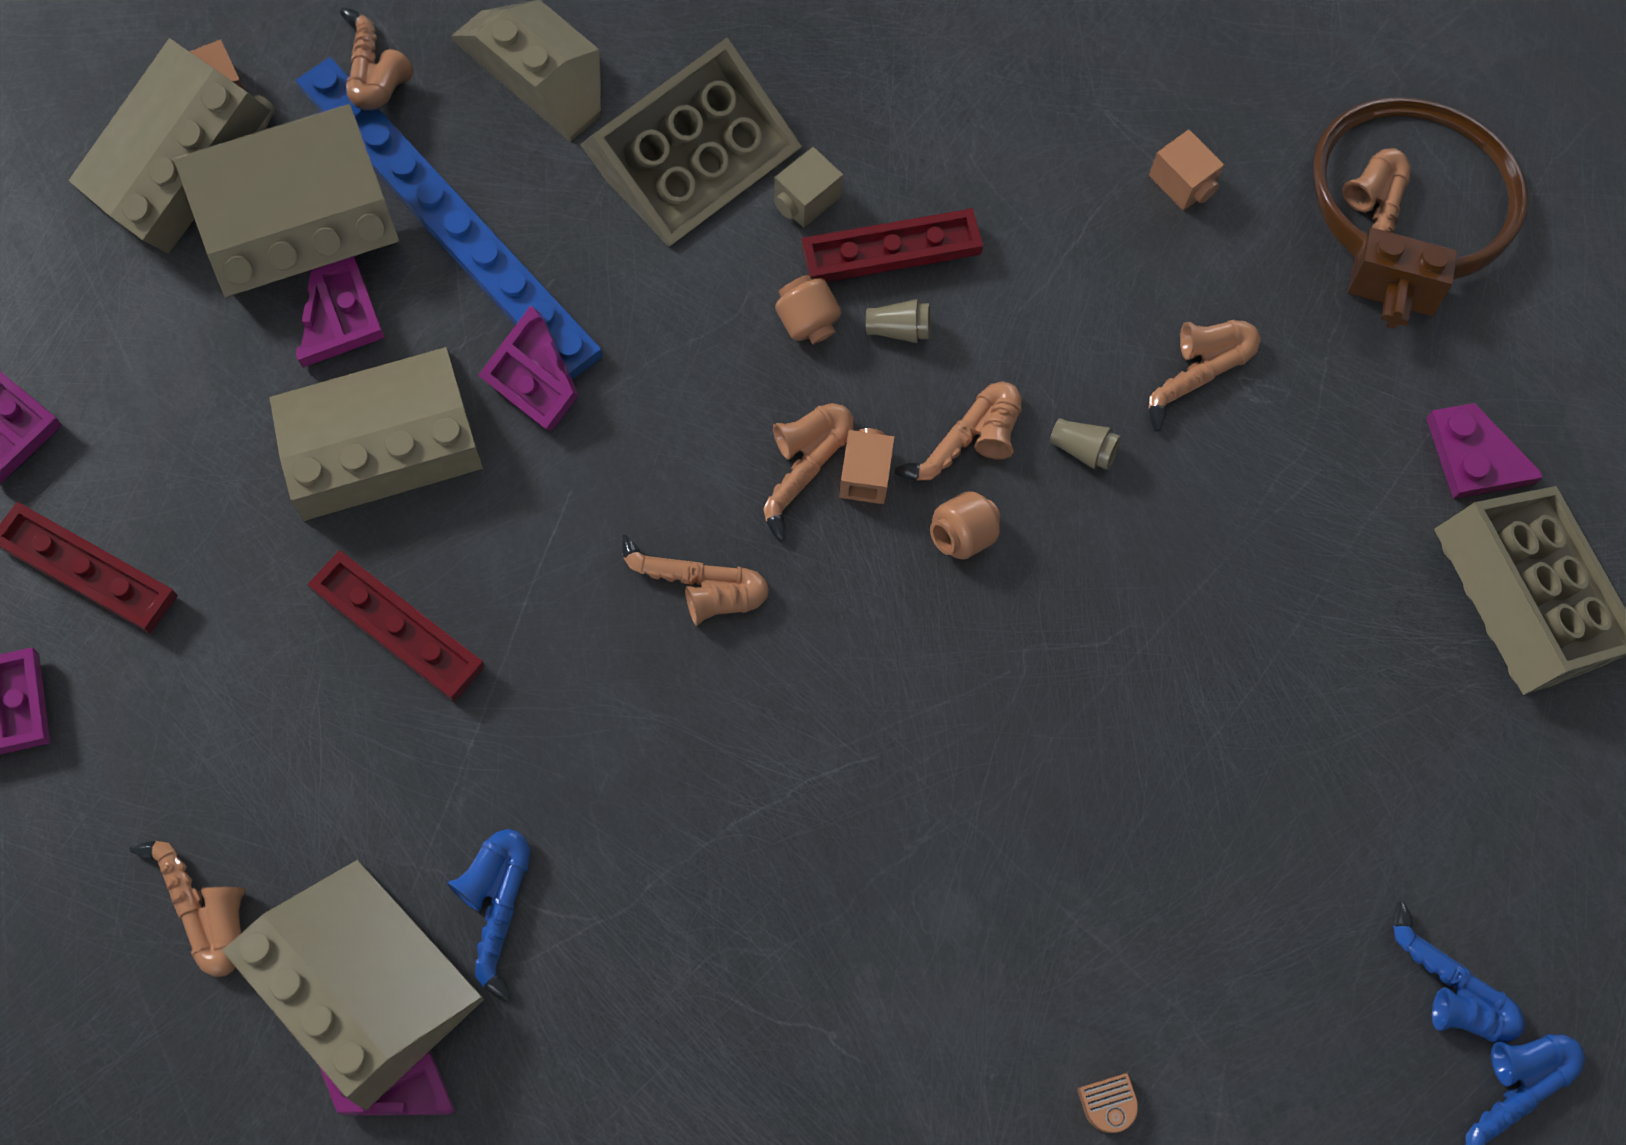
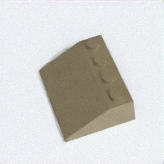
M728 37L580 144L604 179L668 247L802 147Z
M169 38L68 181L109 216L140 239L170 254L194 220L173 159L256 133L271 110L220 72Z
M350 103L173 159L205 250L224 297L399 242Z
M447 347L270 397L279 457L289 496L303 521L483 469Z
M1557 486L1474 502L1434 529L1442 543L1444 554L1451 560L1463 583L1466 595L1473 601L1485 624L1488 636L1495 642L1508 666L1510 677L1518 685L1523 695L1552 687L1626 657V609Z
M358 860L264 913L222 950L343 1095L365 1111L484 1000Z

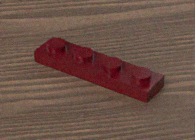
M970 208L804 237L801 241V248L807 273L811 279H823L825 282L981 255L983 243L974 210Z
M19 502L15 503L0 523L1 550L148 634H151L178 596L172 588Z
M341 550L307 584L313 593L453 703L485 668L484 662Z

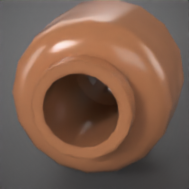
M809 274L804 275L778 291L781 297L776 302V312L793 340L802 341L809 338L812 345L836 332L832 325L839 320L841 308L823 279H811Z
M964 492L935 509L930 526L932 540L942 553L956 559H968L997 541L1000 534L999 510L991 500L986 499L979 493Z

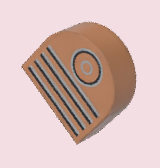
M1128 1073L1077 1089L1085 1116L1095 1129L1104 1133H1117L1128 1128L1135 1120L1138 1105Z

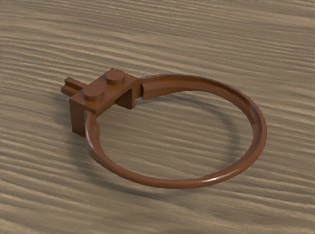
M1394 97L1359 104L1338 116L1327 127L1315 151L1313 179L1319 209L1329 230L1355 258L1347 293L1384 303L1381 320L1387 321L1386 327L1395 329L1398 324L1407 326L1410 311L1434 316L1452 286L1453 280L1469 276L1491 264L1515 239L1525 220L1528 207L1527 185L1522 170L1511 151L1492 131L1480 122L1456 109L1436 102ZM1381 117H1417L1450 127L1481 147L1501 172L1509 198V208L1505 224L1498 236L1486 247L1473 254L1456 258L1457 250L1370 227L1368 234H1366L1344 216L1329 191L1327 164L1334 145L1353 127Z

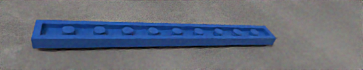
M331 57L295 80L299 91L319 112L350 103L376 175L514 325L518 323L530 306L542 313L572 380L603 357L601 348L387 117L379 109L371 111L362 110L350 102L346 90V81L349 76Z

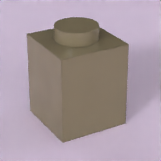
M812 147L775 177V205L782 215L788 219L793 217L805 228L842 197L843 174L817 149Z

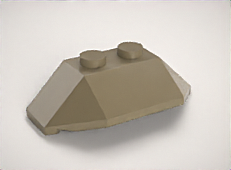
M541 0L482 10L451 36L452 41L570 142L601 116L599 49Z

